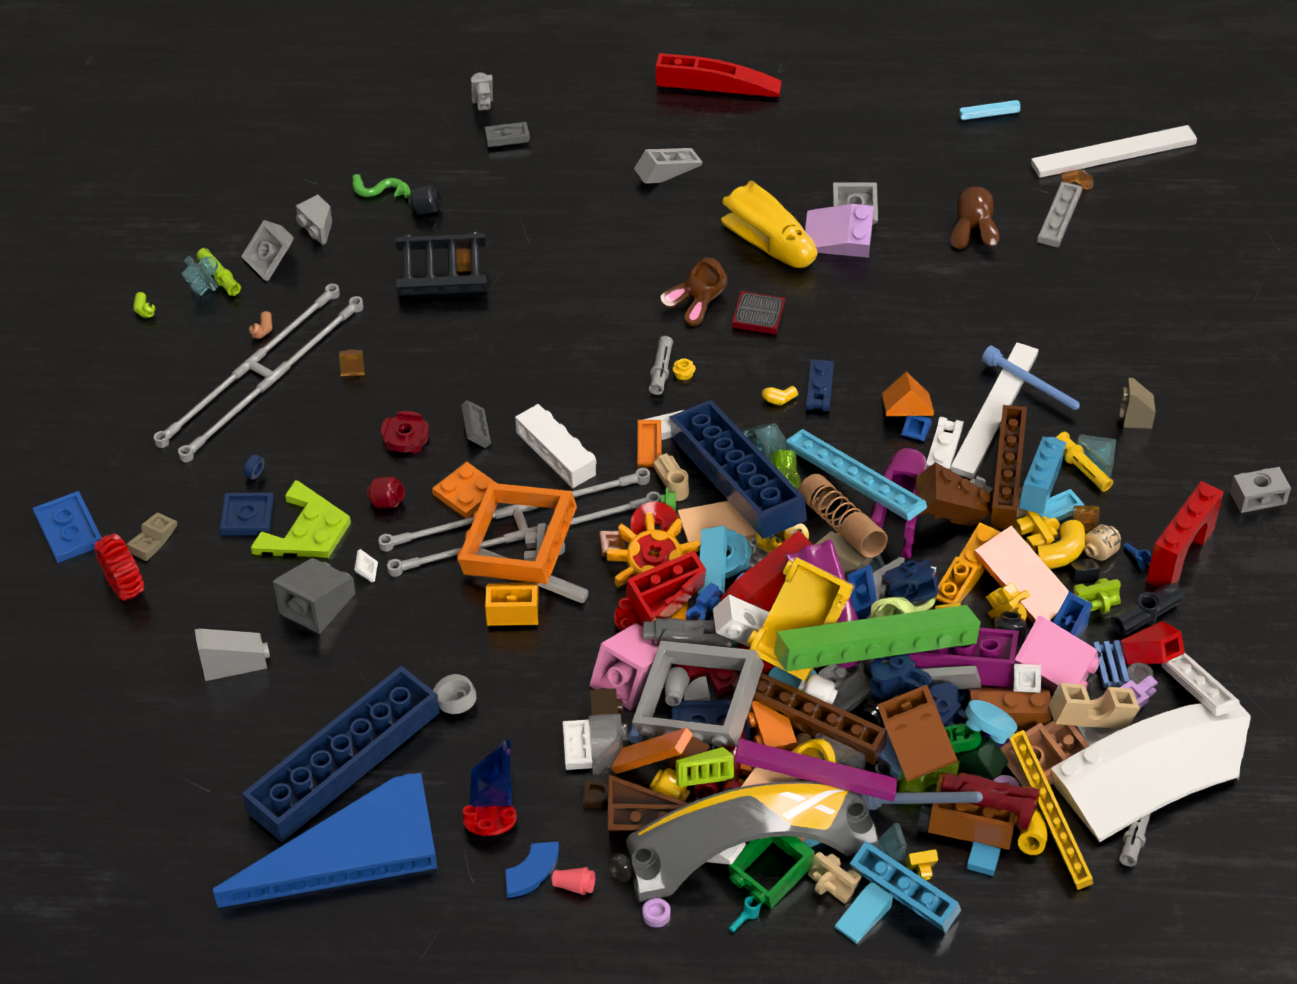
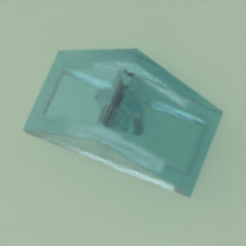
M1089 435L1078 436L1077 445H1081L1084 454L1111 479L1116 439Z

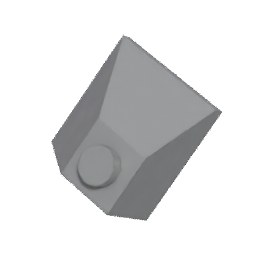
M263 220L241 257L264 280L268 281L290 247L294 237L283 226Z

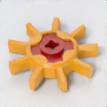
M651 512L646 513V531L638 535L621 524L618 526V534L629 543L628 549H607V561L627 562L628 566L627 569L615 576V585L620 587L627 583V579L691 551L699 552L700 541L695 540L679 544L675 538L682 528V520L679 518L672 523L667 532L655 530L654 518Z

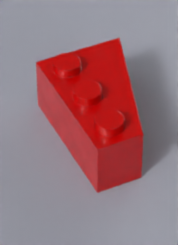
M691 551L627 579L626 596L643 624L644 621L655 622L656 619L669 618L705 585L706 568L696 552Z

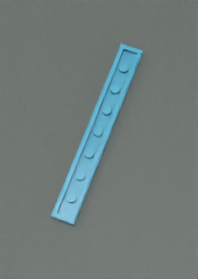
M803 429L785 441L787 449L908 521L927 508L925 500Z

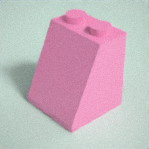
M1040 615L1015 658L1016 664L1041 665V686L1054 693L1060 683L1082 684L1087 689L1088 682L1086 680L1090 673L1094 674L1100 663L1097 649Z
M635 623L602 642L589 686L596 690L600 688H616L617 699L622 698V706L631 711L639 703L660 645L659 640L657 644H654V640L643 639V627Z

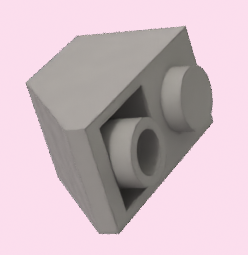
M316 195L296 205V220L300 227H304L313 239L316 238L323 245L328 239L332 217L330 206L319 195Z

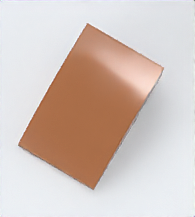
M1054 720L1045 726L1039 723L1025 732L1049 785L1054 784L1052 767L1089 747V744L1074 725L1055 724ZM1010 742L997 749L998 755L1022 787H1030Z

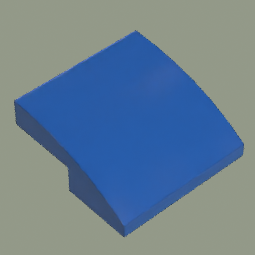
M870 565L847 574L848 582L855 585L850 597L852 607L859 620L870 616L871 605L877 601L873 572Z

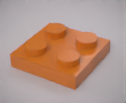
M466 462L434 486L432 491L434 496L468 519L478 511L482 494L486 492L489 483L496 482Z

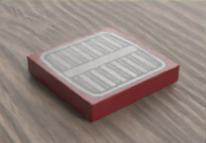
M741 291L732 320V328L777 335L785 306V298Z

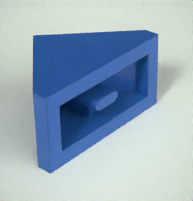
M1068 592L1053 623L1078 638L1088 626L1092 603Z

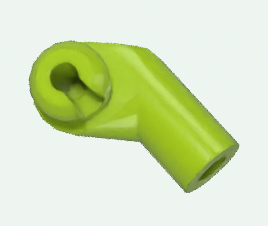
M136 293L133 306L134 312L143 318L152 317L155 312V306L153 304L151 307L148 306L149 302L146 303V295L144 293Z

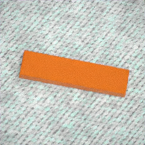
M683 728L624 747L610 768L618 774L683 753L693 733L687 728Z

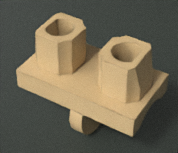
M821 852L817 853L814 856V863L808 872V876L817 882L815 891L819 894L829 891L844 904L848 903L859 884L861 875L854 870L845 872L840 868V859L834 854L825 856Z

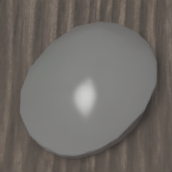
M452 674L442 678L433 689L438 695L439 708L443 712L450 714L467 711L474 705L477 699L476 690L471 681L459 674Z

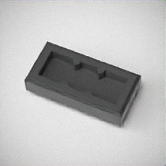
M466 400L461 407L467 438L486 448L491 444L485 411L478 405Z
M860 669L835 688L838 692L832 705L850 713L872 695L869 684L870 679Z

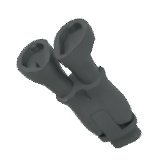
M660 618L656 619L655 622L644 621L643 639L654 640V644H657L658 640L659 644L661 641L728 648H731L732 644L731 639L716 633L714 620Z

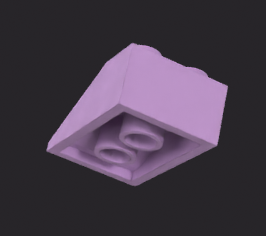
M848 204L808 210L805 232L815 242L817 253L869 258L874 206Z

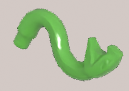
M359 174L352 176L353 189L359 196L373 197L392 186L397 188L394 197L404 195L405 198L411 197L409 186L399 179H384L373 188L367 189L364 187Z

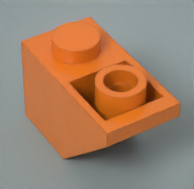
M753 701L747 715V722L750 728L754 727L756 734L754 742L787 751L795 749L797 741L790 719L758 701Z

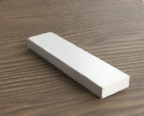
M1186 653L1166 663H1162V668L1215 716L1240 709L1239 700Z

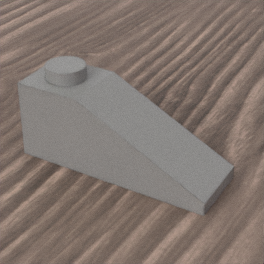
M692 148L646 149L634 169L644 183H661L697 168L703 162Z

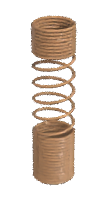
M813 474L802 482L799 492L804 496L805 503L819 514L822 519L826 520L835 531L839 532L862 556L873 558L884 550L888 541L886 533L867 515L862 513L860 509L856 508L853 503L849 502L848 498L837 491L826 478L819 474ZM824 485L823 487H821V488L816 492V494H815L814 497H813V500H811V496H812L813 492H814L818 487ZM823 489L822 493L816 498L818 492ZM841 499L838 508L831 513H827L830 505L835 500ZM847 504L845 513L839 518L834 519L836 511L841 506ZM824 509H826L825 514L821 513ZM854 510V513H852V514H850L848 517H846L845 520L843 521L842 525H840V524H841V520H842V518L844 517V515H845L846 513H848V512ZM833 514L832 519H828L827 516ZM839 520L838 525H834V521Z

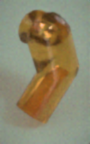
M1082 169L1061 174L1063 182L1071 183L1076 181L1085 190L1091 189L1094 185L1092 176Z

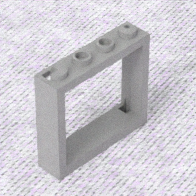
M661 641L632 723L641 735L648 736L649 739L687 728L693 733V737L704 743L713 744L717 747H722V745L737 747L764 663L756 650ZM671 664L742 671L724 726L653 718Z

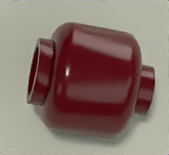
M393 476L376 477L367 488V497L376 508H395L403 501L405 496L404 485Z

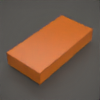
M638 420V467H654V461L662 455L661 420Z

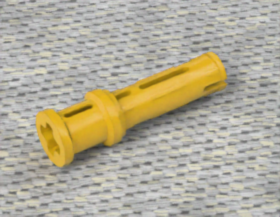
M1062 432L1055 438L1066 442L1064 457L1067 463L1077 466L1102 492L1107 491L1113 485L1114 481L1084 454L1083 447L1076 445L1069 438L1070 435L1067 432Z

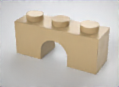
M1060 683L1048 704L1055 724L1124 729L1130 726L1140 709L1132 689L1108 687L1100 698L1090 700L1085 685Z

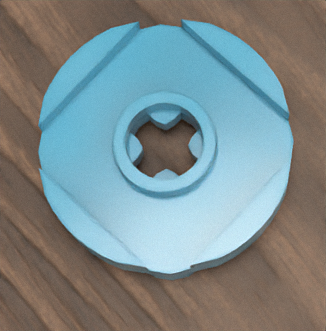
M728 530L727 550L731 554L726 557L725 578L746 571L750 566L749 560L752 553L751 545L745 536L738 534L734 530Z

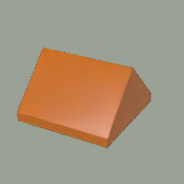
M907 372L882 393L886 416H934L929 393Z

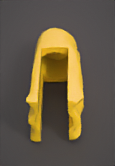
M749 181L744 187L736 188L728 197L723 198V205L733 212L721 218L723 226L768 255L791 267L805 268L816 259L817 247L813 239L807 235L800 223L775 197L754 181Z

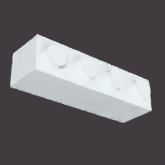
M537 404L515 417L516 433L572 488L596 475L597 461L595 456L591 452L586 451L577 438H573L567 432L564 425L554 420L548 410L545 411Z

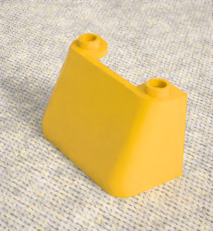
M798 557L794 561H788L783 571V574L787 575L785 583L762 628H760L759 632L754 630L747 642L751 646L749 650H756L761 659L783 670L785 669L774 654L777 631L837 623L855 585ZM813 668L786 672L805 681L809 678Z

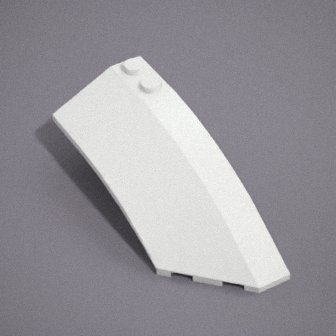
M1202 703L1164 712L1121 729L1052 767L1054 786L1097 840L1101 842L1136 820L1173 801L1212 785L1234 778L1239 779L1240 765L1244 755L1246 735L1251 716L1241 705L1240 709L1215 716Z

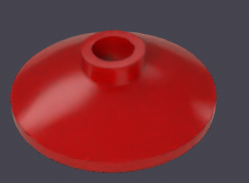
M649 502L643 504L634 512L631 519V531L636 535L646 531V513L651 512L654 518V525H657L660 528L659 530L665 532L669 530L672 523L679 517L669 505L662 502Z

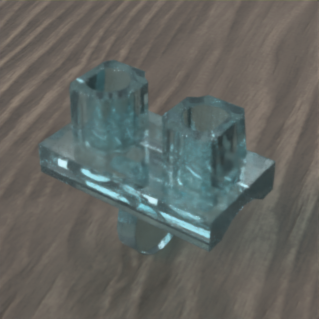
M189 255L184 261L188 267L181 275L186 281L191 283L190 288L200 296L208 288L215 291L219 286L211 275L218 268L217 261L213 257H203L197 264Z

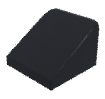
M1094 559L1074 560L1068 564L1073 582L1094 581L1099 578L1100 568Z

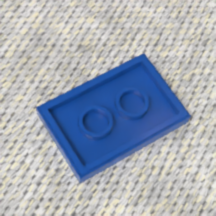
M79 491L32 508L57 563L95 549V543L102 538Z

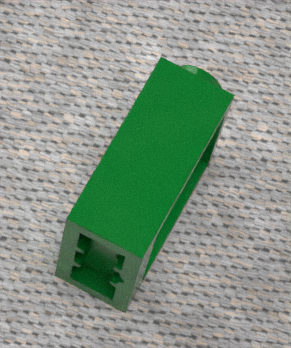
M792 836L752 840L742 849L732 864H728L730 879L737 887H745L750 891V895L758 904L761 903L762 905L764 903L772 909L812 867L815 856L814 850L797 837ZM773 842L796 860L797 863L770 891H767L744 871Z

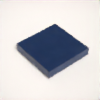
M225 493L220 534L259 535L261 532L270 534L274 493Z

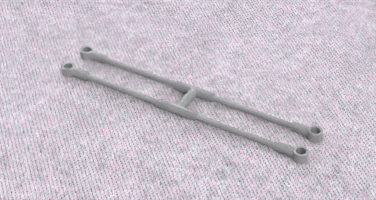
M327 285L325 287L326 292L316 299L309 309L265 347L257 350L236 368L228 379L178 422H174L165 431L155 433V445L159 448L168 446L169 439L181 429L183 424L249 369L265 377L256 386L254 391L205 434L198 436L189 445H184L178 449L179 458L182 462L191 461L194 458L193 453L205 444V441L260 392L263 393L291 368L295 361L342 320H346L354 312H360L363 309L362 298L358 296L352 297L349 300V305L339 313L334 321L274 371L257 363L266 356V352L318 307L321 308L330 299L339 297L338 285Z
M639 468L635 474L619 477L615 481L572 491L574 497L619 485L621 487L634 483L645 485L650 481V471L646 468ZM650 492L645 498L630 501L629 504L573 518L570 525L630 509L633 511L649 502H661V495L657 492ZM511 505L495 509L492 518L498 519L513 515L519 531L481 543L480 548L504 542L507 544L525 539V533L538 531V526L528 527L523 512L537 509L538 507ZM473 517L414 533L407 532L395 536L383 534L378 539L379 547L382 551H390L395 545L410 542L411 539L473 524ZM463 547L422 558L416 557L404 561L392 559L387 564L388 573L393 577L400 576L404 570L420 567V564L458 555L459 550Z

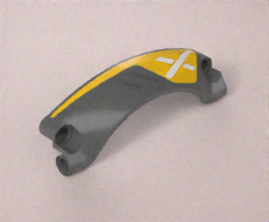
M772 782L723 791L680 807L628 836L626 845L636 878H633L638 902H644L654 898L670 896L693 871L715 855L736 845L761 838L792 836L812 839L837 849L847 857L855 856L865 841L879 849V840L874 822L869 815L868 806L860 793L817 782Z

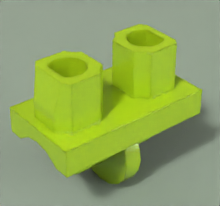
M1107 578L1099 579L1095 585H1075L1074 594L1092 603L1091 611L1100 610L1101 613H1108L1110 606L1121 604L1119 595L1121 583L1118 579L1109 581Z

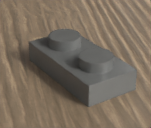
M527 122L485 127L488 147L530 142Z

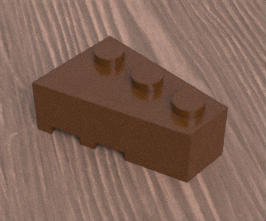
M937 462L916 476V496L925 500L927 508L918 515H923L924 513L932 514L935 519L944 517L948 518L952 523L973 527L992 513L990 493Z
M609 775L608 832H636L658 818L690 803Z

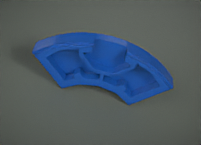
M559 842L531 844L530 853L525 861L516 867L506 869L507 898L521 896L535 890L548 875L552 874L558 861Z

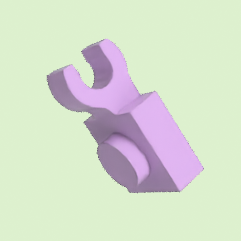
M1148 676L1139 684L1130 680L1119 688L1132 689L1139 708L1148 703L1149 697L1156 693L1154 686L1158 682L1152 676Z

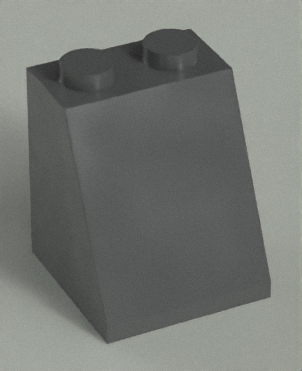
M314 558L307 560L273 581L279 614L319 634L355 595L353 577L346 572H341L331 567L326 562H320Z

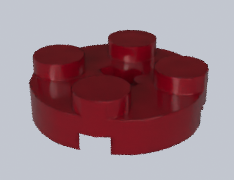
M401 411L396 413V417L390 419L389 416L385 419L381 427V433L386 449L411 453L421 451L422 446L429 438V426L419 413ZM409 430V433H400Z

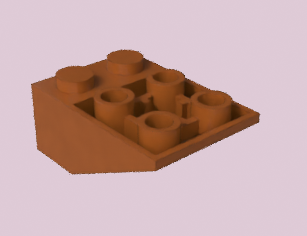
M927 685L878 704L881 717L907 782L958 762L937 705Z

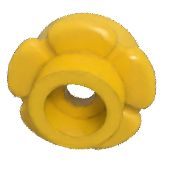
M680 359L674 363L673 372L678 379L687 380L693 376L695 365L688 359Z

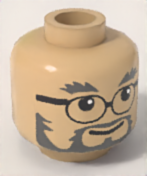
M1104 524L1095 527L1085 535V553L1099 561L1108 559L1120 548L1121 537L1119 532L1114 527Z

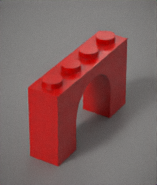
M1202 481L1199 483L1156 541L1146 580L1147 583L1160 588L1167 583L1173 584L1178 581L1185 556L1192 541L1203 546L1214 531L1224 491Z

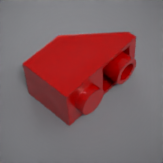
M1163 621L1121 640L1123 657L1126 664H1162L1185 654L1181 631Z

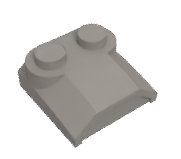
M833 183V207L848 204L874 206L873 224L878 223L877 183Z

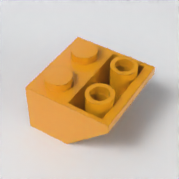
M488 583L486 586L487 626L538 625L539 583Z

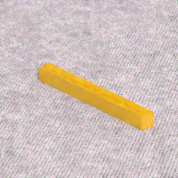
M1025 731L1013 734L1009 738L1011 747L1029 786L1041 789L1038 806L1076 889L1079 890L1092 885L1093 878Z

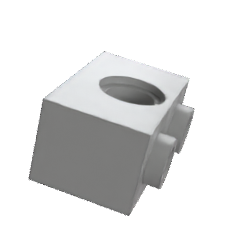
M1280 467L1234 475L1230 493L1240 512L1243 513L1287 504L1291 487Z

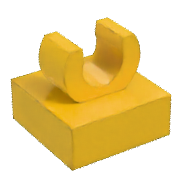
M936 850L909 854L905 859L906 868L909 870L916 869L919 877L925 881L930 880V877H932L931 867L937 863L938 856Z

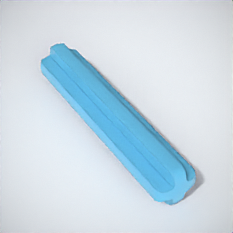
M1018 100L963 107L959 109V116L961 120L1018 113L1020 112V103Z

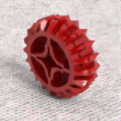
M114 533L106 535L97 541L94 546L96 557L113 591L122 600L136 597L144 590V582L136 561L124 540Z

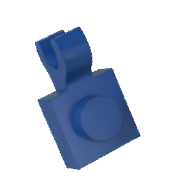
M710 583L696 598V604L686 612V620L697 617L704 621L709 613L713 612V608L720 603L719 586Z

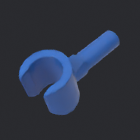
M1128 543L1124 544L1123 547L1136 557L1140 569L1146 568L1144 563H1151L1152 557L1149 550L1139 551Z

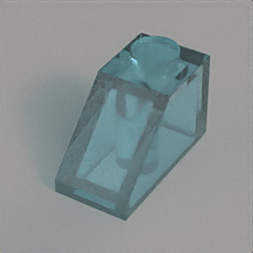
M776 423L762 424L743 431V434L771 463L785 459L786 438Z

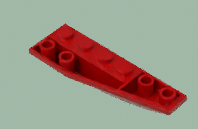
M659 53L656 63V86L779 97L781 80L741 65L704 57Z

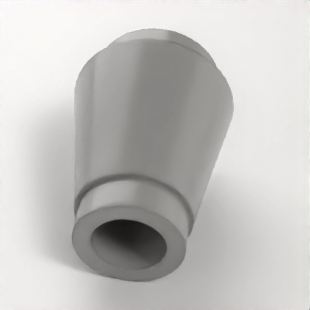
M673 667L667 673L664 682L665 701L670 706H678L681 703L690 682L688 673L683 668Z

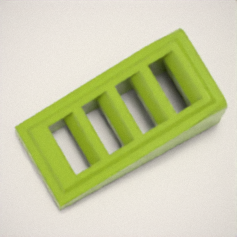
M724 747L676 760V785L678 787L719 782L734 778V757ZM701 765V772H698V766ZM687 767H691V775L687 776Z

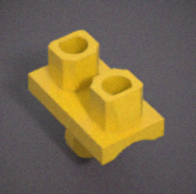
M1026 510V516L1016 520L1015 528L1021 536L1031 532L1032 535L1026 537V543L1036 552L1037 545L1051 544L1054 541V538L1058 536L1057 530L1060 527V523L1056 518L1048 519L1047 516L1041 518L1038 513Z
M1010 582L986 597L993 607L988 614L991 618H995L1001 615L1002 612L1011 611L1020 614L1021 618L1025 620L1027 616L1026 609L1018 602L1027 599L1031 595L1027 589L1019 592L1014 583Z

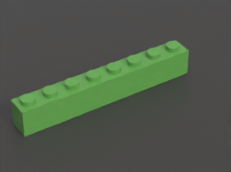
M967 605L783 630L777 631L774 654L785 671H793L977 643L981 622Z

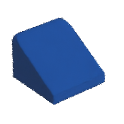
M907 416L901 435L924 442L931 428L932 420L923 416Z

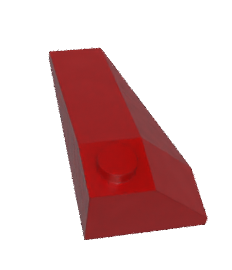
M797 531L739 577L723 594L720 600L722 601L728 595H731L770 612L787 576L783 574L787 565L785 555L797 553L805 546L813 544L800 531Z

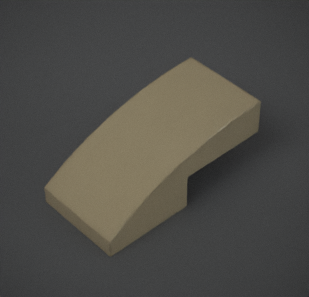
M157 512L142 524V532L127 543L126 546H128L132 555L147 561L167 541L176 528L177 521Z

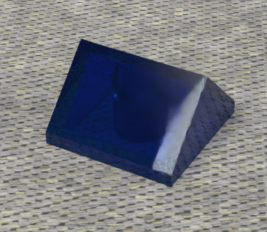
M508 739L502 742L471 770L470 805L473 807L512 805L513 771L511 742Z

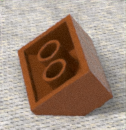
M981 686V688L966 689L967 706L971 700H981L995 705L1016 722L1017 730L1015 732L1023 730L1026 732L1039 723L1045 726L1051 722L1052 713L1048 705L1051 700L1050 692L1044 686H1041L1040 693L1014 692V687Z

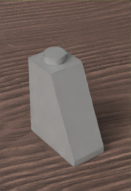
M211 629L195 630L199 656L206 681L267 669L265 658H269L270 654L267 642L262 643L260 633Z

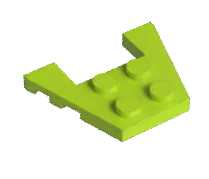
M295 480L285 495L286 502L305 508L285 538L261 532L251 546L252 554L261 555L262 552H273L275 556H283L284 553H297L299 557L329 558L351 524L349 515Z

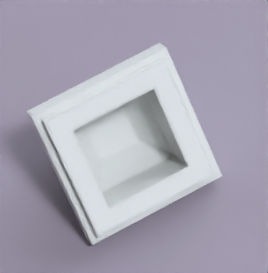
M360 549L357 552L354 572L370 582H374L378 562Z

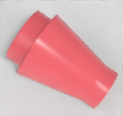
M587 867L555 870L552 884L554 887L585 895L586 893H592L594 889L595 873L592 870H588Z

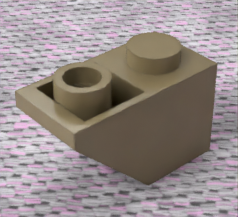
M1128 378L1127 387L1122 388L1123 404H1119L1118 409L1119 418H1123V428L1152 429L1155 417L1154 395L1134 378Z

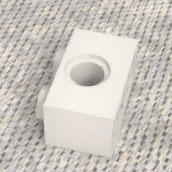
M728 595L713 608L716 633L751 647L747 642L754 630L759 632L769 612Z

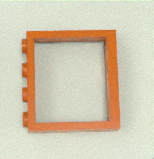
M489 483L486 492L482 494L480 507L474 513L473 524L466 533L463 548L458 552L457 561L460 563L464 575L548 584L577 508L572 491ZM498 503L555 509L535 561L476 555Z

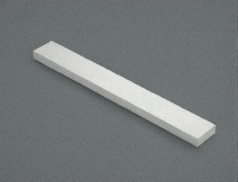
M1186 125L1032 158L1031 165L1038 177L1041 178L1194 145L1197 142V137L1190 127Z
M1016 343L1008 361L1029 372L1039 349ZM1002 369L951 465L952 472L970 479L974 478L1001 426L1003 405H1012L1024 380Z

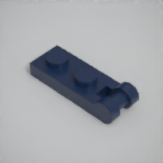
M811 359L806 410L820 408L823 409L822 411L830 412L834 361Z

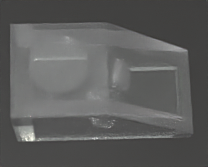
M621 714L589 716L593 775L599 774L610 764L623 748V740H628L627 724H621Z

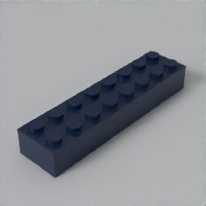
M712 400L669 417L672 439L763 539L807 521L804 496Z
M400 666L244 791L242 796L246 812L281 843L284 842L438 715L440 711L437 693L403 666Z

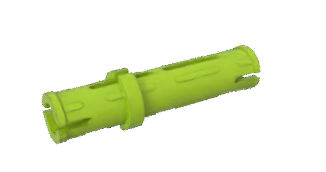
M207 248L200 249L197 253V259L215 277L216 283L219 286H223L229 295H237L241 290V286L234 280L233 274L228 269H225Z

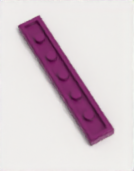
M743 739L738 740L735 762L894 801L897 778Z

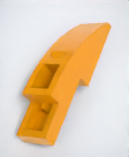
M982 523L978 524L960 556L955 557L939 583V593L934 597L936 600L944 604L961 603L986 569L973 555L974 551L1000 534V531Z

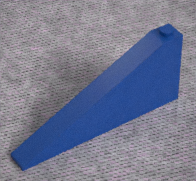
M421 773L405 774L392 778L213 888L217 908L436 869V855Z

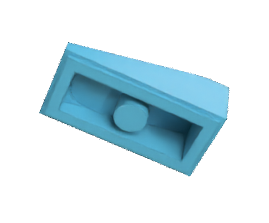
M870 882L837 922L835 928L857 944L892 907L893 897L874 882Z

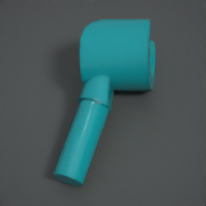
M752 896L745 899L743 912L728 928L732 933L748 918L755 919L758 917L761 903L756 907H751Z

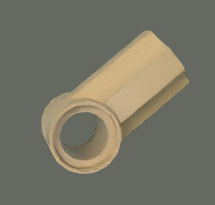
M667 453L660 455L654 461V469L664 485L668 487V492H676V501L686 499L689 494L688 473L680 469L673 456H669Z

